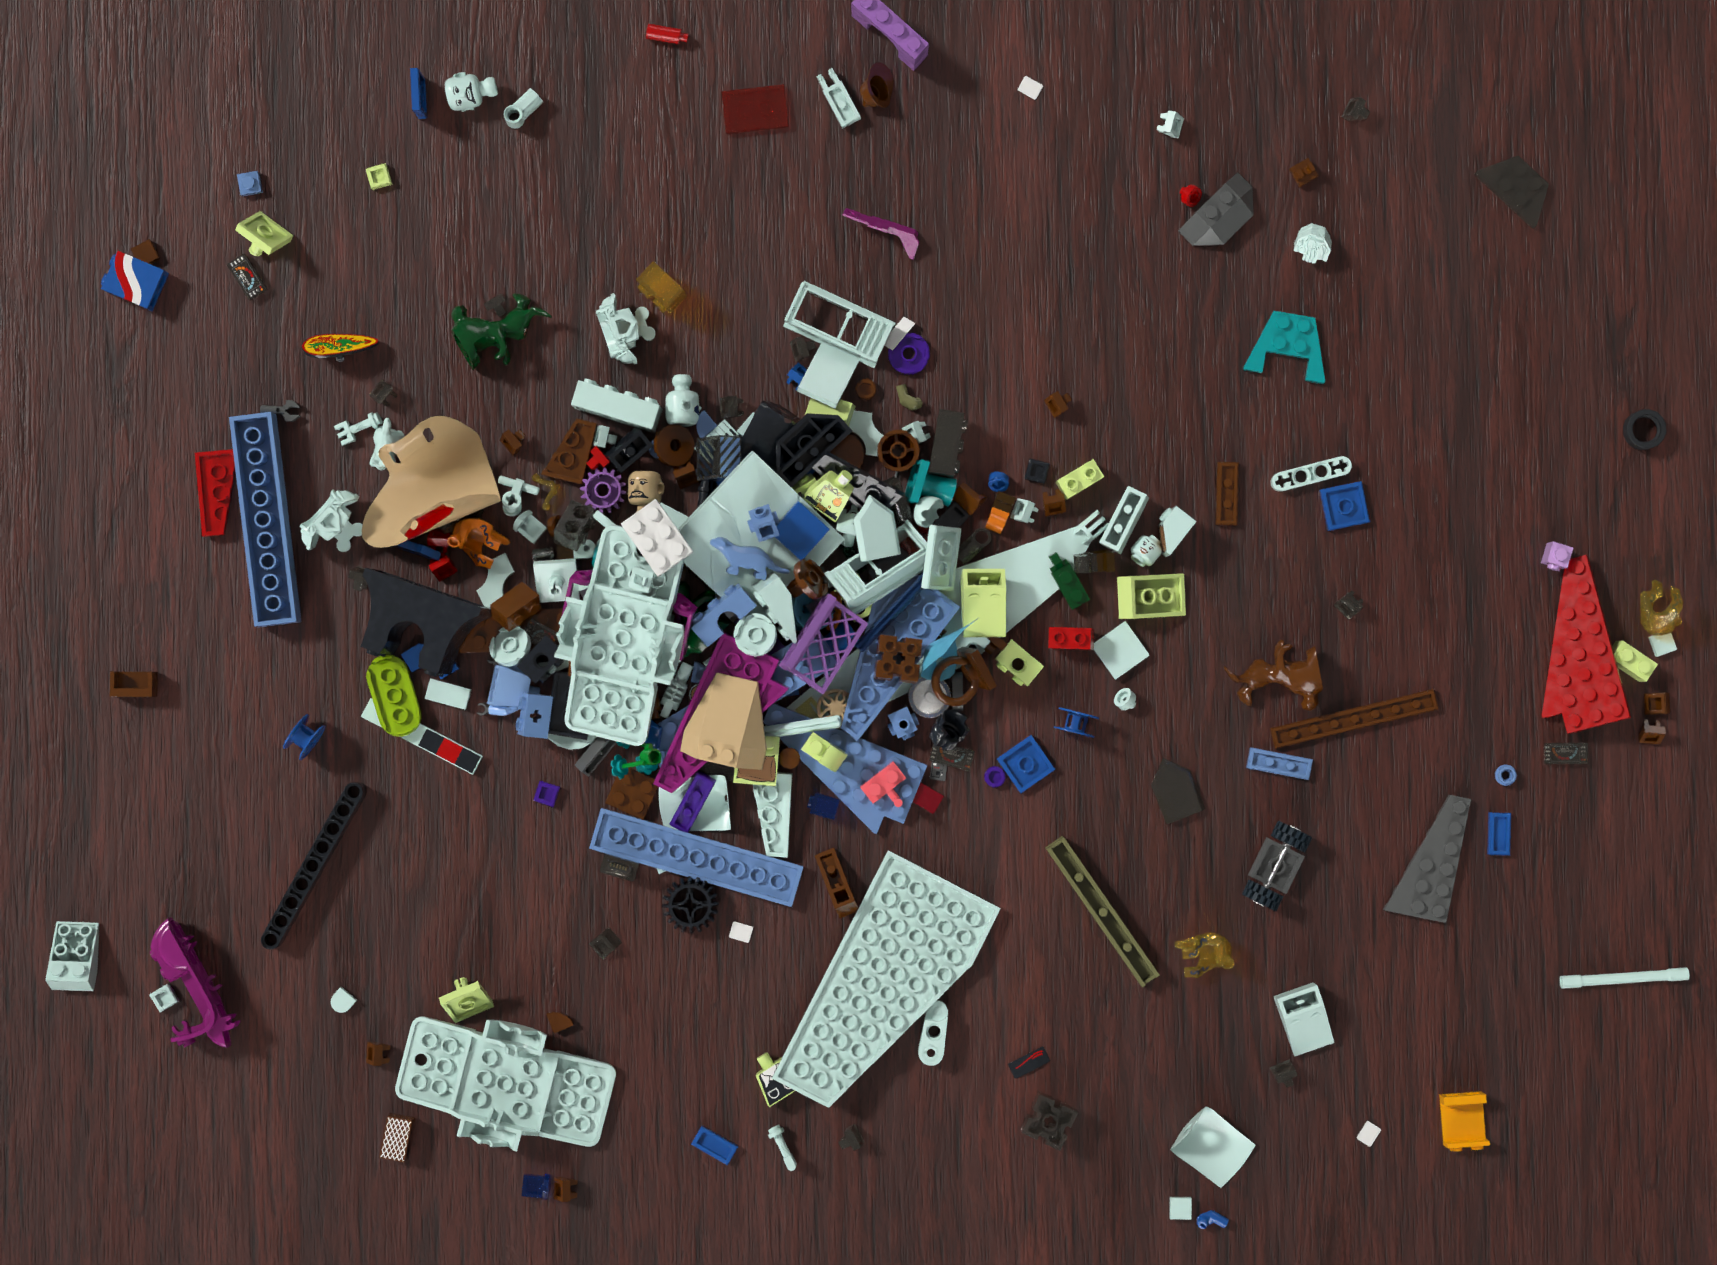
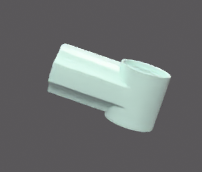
M530 88L513 105L506 107L504 118L509 127L514 129L520 128L524 124V120L543 103V100L534 90ZM512 113L519 114V118L515 121L510 120L509 116Z

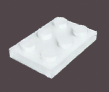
M654 499L621 523L657 577H660L693 553V550L657 499Z

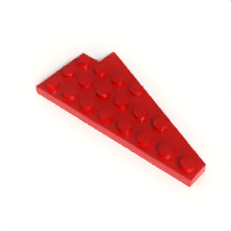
M1588 555L1570 559L1568 568H1564L1542 710V718L1544 719L1562 714L1567 734L1631 718Z

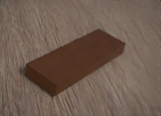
M1217 462L1215 525L1237 526L1239 462Z

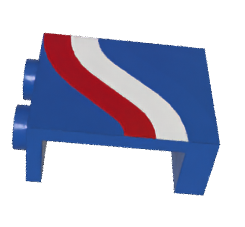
M117 250L116 255L114 254L110 259L108 273L101 280V289L153 312L169 273Z

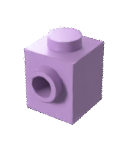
M1549 542L1546 544L1541 563L1548 565L1547 568L1555 571L1568 568L1573 547Z

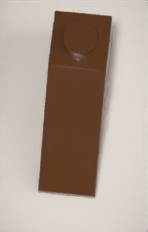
M831 848L814 855L839 918L857 912V903L835 849Z

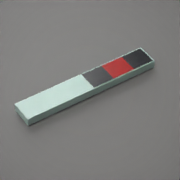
M370 698L361 717L382 727L373 699ZM421 723L413 733L401 737L474 775L483 758V755Z

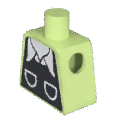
M768 1052L757 1058L763 1069L756 1073V1078L767 1105L771 1107L795 1090L772 1079L782 1057L773 1062Z

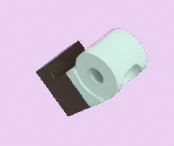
M565 538L556 539L558 560L589 559L594 555L593 551L596 545L591 540L585 539L580 543L566 544Z

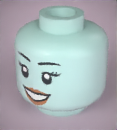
M1150 535V537L1141 536L1131 547L1132 560L1142 567L1145 565L1151 566L1162 553L1159 545L1161 542L1153 535Z

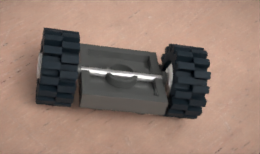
M1277 821L1271 836L1284 843L1281 845L1266 837L1248 873V876L1263 882L1264 886L1248 880L1242 895L1252 899L1253 902L1277 911L1284 896L1270 890L1271 887L1287 894L1305 857L1291 850L1290 846L1305 853L1313 838L1301 832V830Z

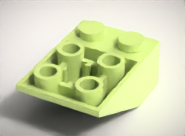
M963 569L960 578L963 627L973 622L963 631V637H1006L1005 569Z

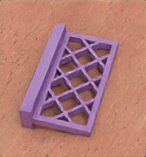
M831 594L821 598L796 637L797 642L791 645L779 664L782 669L788 670L821 694L825 693L868 625L865 620L836 601L837 598ZM834 607L841 610L842 620L832 621L831 612ZM855 620L861 624L857 632H849L847 621ZM843 622L845 634L835 636L833 624ZM829 625L831 637L821 639V627ZM846 637L848 646L845 650L838 651L836 638ZM832 639L834 652L824 654L822 641ZM818 642L820 655L810 657L809 646L811 643ZM835 654L836 665L833 668L827 669L825 656ZM821 657L823 670L813 672L811 659ZM807 660L809 673L802 674L795 669L800 661ZM824 672L825 682L822 687L815 683L814 674Z

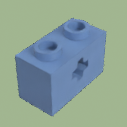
M523 692V696L520 697L518 704L519 710H521L520 718H517L516 721L518 735L548 739L552 696ZM530 714H537L536 717L530 718Z

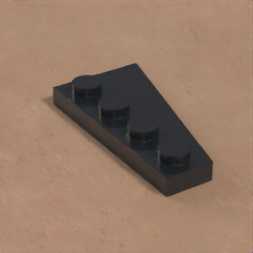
M828 451L812 466L821 476L825 475L828 471H833L837 475L842 470L848 471L852 475V480L849 483L854 487L848 500L860 510L869 495L890 509L904 493Z

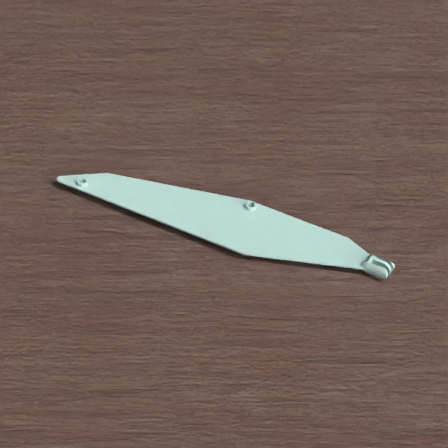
M1096 510L1076 527L956 568L953 591L939 590L960 606L959 610L944 628L947 632L942 637L963 628L960 584L963 569H1005L1007 633L1059 589L1051 575L1052 572L1049 568L1053 567V564L1048 556L1057 552L1061 561L1066 559L1075 572L1090 543L1106 530L1109 523L1107 522L1094 534H1091L1090 532L1105 520L1101 516L1088 528L1085 527V525L1099 515L1100 512ZM962 632L955 642L957 649L974 644L976 649L982 654L990 640L986 637H963ZM856 649L846 658L826 691L841 689L847 693L850 692L860 653L859 649ZM919 660L916 665H920L919 677H921L922 663ZM957 664L956 669L960 668L962 665ZM825 676L816 683L820 687L825 682ZM902 683L889 701L908 693L912 683ZM811 687L787 708L812 719L819 718L816 707L822 694ZM837 693L829 694L828 696L834 700ZM842 694L838 697L840 701H842ZM824 698L825 701H826L828 704H830L831 701L828 700V699H826V698ZM821 702L820 710L822 713L827 707ZM826 712L823 717L829 716V713Z

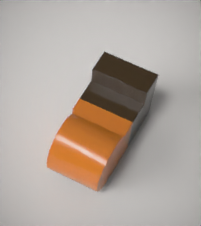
M998 491L985 528L1001 534L1016 498Z

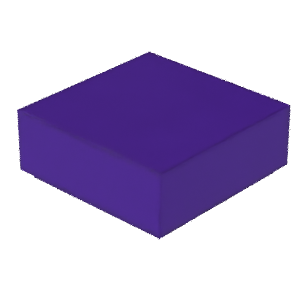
M540 780L533 801L554 807L560 786Z

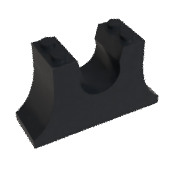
M364 569L362 576L366 580L370 591L371 610L360 647L367 649L366 653L374 656L386 657V654L394 655L401 644L403 632L408 626L415 623L420 627L424 635V645L419 653L418 667L425 669V674L434 677H443L444 674L451 675L463 641L476 625L492 617L491 608L381 570Z

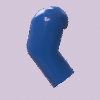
M1213 1210L1202 1213L1197 1217V1225L1201 1229H1206V1226L1213 1223L1225 1228L1229 1221L1228 1218Z

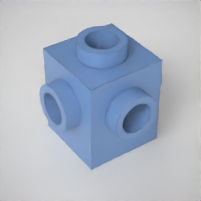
M769 504L748 511L751 520L747 521L751 533H756L759 542L779 536L776 524L780 522L776 511L771 512Z
M905 707L888 715L891 722L888 724V728L892 736L897 735V738L902 737L903 740L915 736L916 725H919L915 713L910 714L908 708ZM902 720L907 722L906 728H900L899 723Z

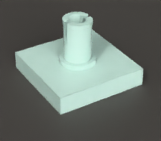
M576 558L534 561L536 592L539 594L540 603L565 601L569 579L577 571ZM574 583L571 598L580 600L578 585Z

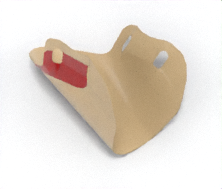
M434 416L420 422L411 432L397 442L381 447L379 458L389 471L390 476L365 515L362 525V537L366 543L373 547L382 548L398 545L500 502L499 491L477 432L456 419L447 416ZM425 428H430L434 436L431 442H428L423 435ZM389 452H394L401 463L394 462Z

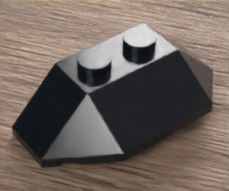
M807 413L776 442V473L792 488L812 469L813 464L826 451L830 452L852 432V429L839 415Z

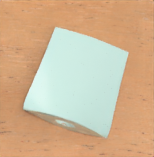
M708 775L717 781L690 831L731 830L726 778L722 775ZM690 777L673 793L659 787V807L663 826L674 828L669 823L694 777Z
M1205 1106L1182 1129L1170 1150L1221 1188L1241 1168L1256 1145L1213 1109Z

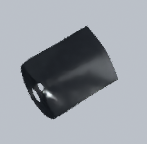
M762 401L736 447L737 449L740 446V452L731 462L734 464L739 457L741 462L753 451L776 473V442L800 418L781 405L770 401ZM780 409L786 411L790 416L783 413ZM784 418L789 419L791 423H786Z

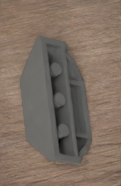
M1237 172L1178 232L1192 246L1224 245L1254 215L1252 186Z

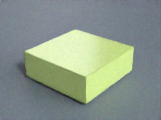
M386 163L366 168L372 190L393 185Z

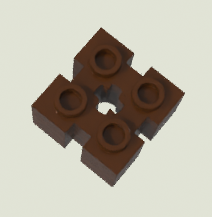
M880 634L876 654L882 655L881 660L875 662L874 679L891 681L893 676H898L899 682L916 684L918 682L920 665L915 664V658L919 659L921 657L923 640L905 638L903 642H897V636ZM897 654L903 658L900 664H896V660H893V657Z

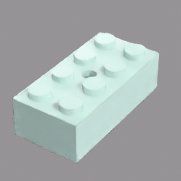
M586 378L584 382L578 380L571 405L577 410L652 433L656 432L663 410L655 399L645 397V400L639 399L637 394L625 391L622 394L615 387L605 385L604 388L599 387L596 381Z

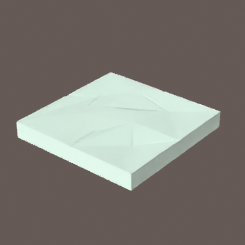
M753 451L740 462L678 528L693 550V553L684 559V563L720 597L725 595L724 591L733 584L735 586L739 583L754 600L757 606L744 617L758 613L769 618L764 611L767 607H762L752 594L755 592L752 586L761 579H756L753 576L754 569L739 567L738 575L728 574L726 569L730 567V564L718 549L711 546V539L723 537L737 546H756L763 549L777 566L789 569L790 572L784 574L766 567L767 575L773 571L786 587L795 579L794 565L800 559L775 537L759 542L756 533H751L747 521L751 520L748 511L769 504L771 512L776 511L780 521L797 501L803 504L830 529L805 557L806 561L811 559L818 566L845 539Z

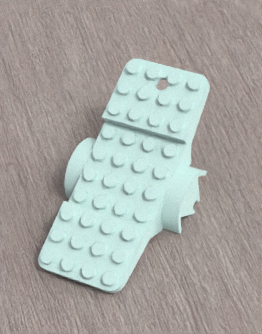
M610 525L603 530L590 584L584 599L578 600L566 597L567 607L559 621L560 628L556 634L559 647L554 657L571 661L572 675L565 713L566 726L573 731L639 746L648 738L658 690L657 683L671 685L682 651L684 625L670 622L673 606L676 603L684 559L660 577H657L655 574L650 593L628 588L633 567L651 572L654 571L645 558L638 554L636 545L622 526Z
M420 1016L412 1022L395 1092L403 1100L447 1112L461 1119L457 1136L470 1137L478 1144H488L490 1147H509L513 1151H517L521 1135L591 1147L596 1145L601 1137L616 1078V1070L609 1063L558 1050L545 1049L544 1044L547 1035L539 1030L520 1024L500 1020H486L482 1033L476 1031V1029ZM417 1054H424L427 1057L425 1065H418L415 1061Z

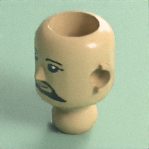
M654 471L632 472L628 478L627 495L629 502L637 506L636 512L654 499H657L660 503L661 494L664 493V484L660 474Z

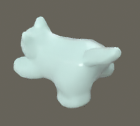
M389 418L384 420L383 426L376 428L373 436L375 449L370 459V465L378 470L386 469L379 458L380 448L405 437L402 431L391 429ZM389 452L392 460L396 462L395 453Z

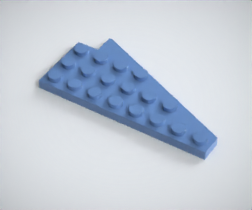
M916 575L872 604L865 633L916 581L919 575ZM924 588L881 635L897 636V642H903L905 638L922 639L921 657L919 659L915 658V664H917L923 657L925 648L936 640L960 606L939 590ZM878 637L864 652L860 651L841 724V729L856 741L859 740L903 683L899 682L898 676H893L891 681L874 679L875 662L881 660L882 655L876 654ZM897 654L893 657V660H896V664H900L903 658Z
M774 703L768 708L763 722L770 726L812 718ZM840 729L814 731L823 739L833 743L848 754L835 773L801 750L812 732L780 737L788 748L798 751L800 760L873 833L877 834L884 816L904 824L927 764L862 738L856 741ZM894 761L906 777L905 780L893 788L901 798L902 806L896 807L887 794L873 804L860 786Z

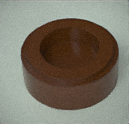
M870 379L860 380L856 385L857 396L862 400L872 399L876 394L875 383Z

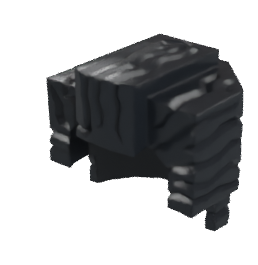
M955 709L945 710L940 714L929 734L934 745L941 746L946 751L954 749L958 742H963L970 731L965 723L967 716Z

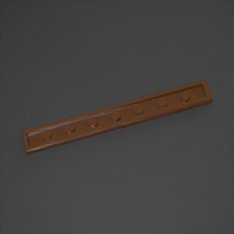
M1430 689L1269 729L1274 749L1438 710L1439 708L1435 691Z

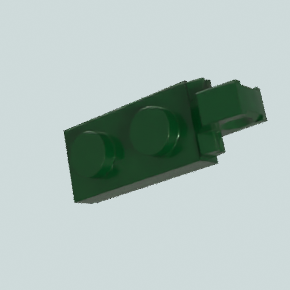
M1057 552L1048 556L1053 564V567L1049 568L1052 572L1051 575L1070 609L1073 610L1089 601L1090 598L1070 563L1066 559L1061 561Z

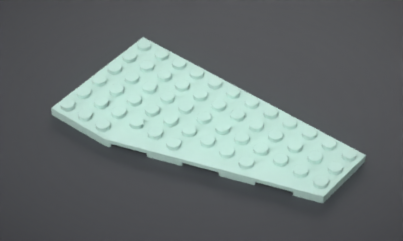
M887 851L772 1079L829 1108L973 965L1001 908Z

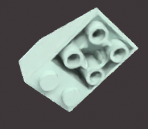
M772 571L767 575L766 580L761 579L752 586L755 590L752 594L762 607H767L764 611L774 624H779L776 628L786 641L790 639L795 644L797 639L791 593L781 579Z
M56 922L45 980L51 990L94 991L98 967L99 923Z
M1315 983L1273 996L1294 1056L1334 1043L1325 1006L1318 986Z

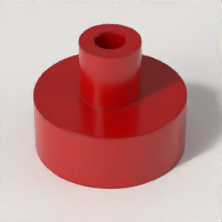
M1193 184L1182 187L1180 190L1182 203L1189 207H1194L1202 197V190Z

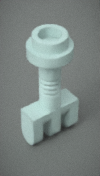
M371 412L368 414V419L350 426L349 421H344L335 425L334 428L335 430L344 428V431L337 434L338 438L347 436V439L341 441V445L344 446L356 441L355 433L371 426L374 429L378 428L382 424V419L377 412Z
M776 1125L768 1130L769 1139L774 1137L788 1170L793 1171L797 1167V1163L793 1154L787 1148L781 1134L784 1132L783 1127L781 1128L780 1125Z

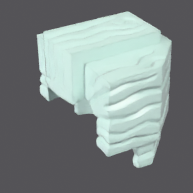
M1311 223L1302 227L1298 232L1294 243V251L1302 253V260H1306L1309 263H1316L1317 259L1327 261L1331 251L1332 240L1325 227Z

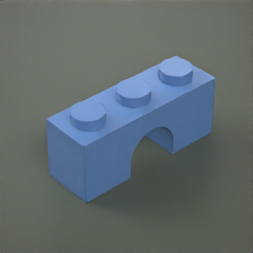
M739 583L735 586L733 584L724 591L725 595L719 600L715 598L707 605V610L703 613L698 612L693 616L691 629L707 647L724 634L722 628L717 624L718 617L723 612H733L741 620L757 606Z

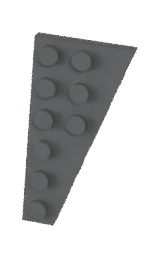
M1448 795L1434 823L1427 831L1426 837L1415 852L1403 873V877L1395 887L1391 898L1383 910L1446 923L1471 799Z

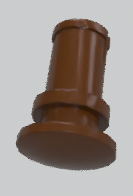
M793 748L784 749L779 755L780 764L787 769L795 768L800 761L798 751Z

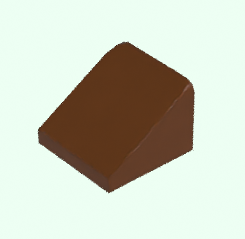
M1669 693L1644 694L1645 715L1670 714Z

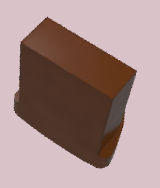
M963 482L954 493L952 500L956 501L969 515H972L988 497L983 493L979 495Z

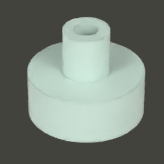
M1123 688L1115 695L1114 703L1121 710L1132 709L1136 705V695L1129 688Z

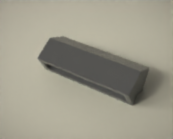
M597 737L576 762L575 766L589 777L617 741Z

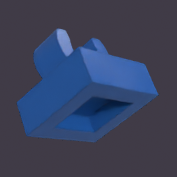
M797 363L787 374L789 376L787 384L789 385L794 380L799 386L807 369L800 363Z

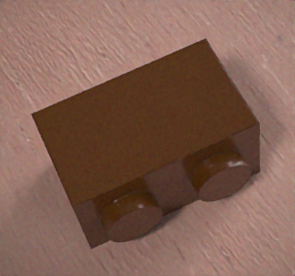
M523 582L490 604L492 618L509 632L515 627L520 626L523 621L541 609L539 594Z

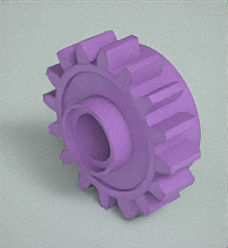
M605 467L603 472L596 468L595 474L589 472V479L582 480L585 483V487H580V490L585 491V494L581 498L588 500L585 503L587 507L591 504L593 505L591 509L593 512L599 508L601 513H604V509L612 513L613 506L619 509L617 503H624V499L621 496L627 494L626 491L622 490L626 483L619 482L622 476L618 475L615 477V470L608 473ZM602 485H606L609 488L606 496L598 494V489Z

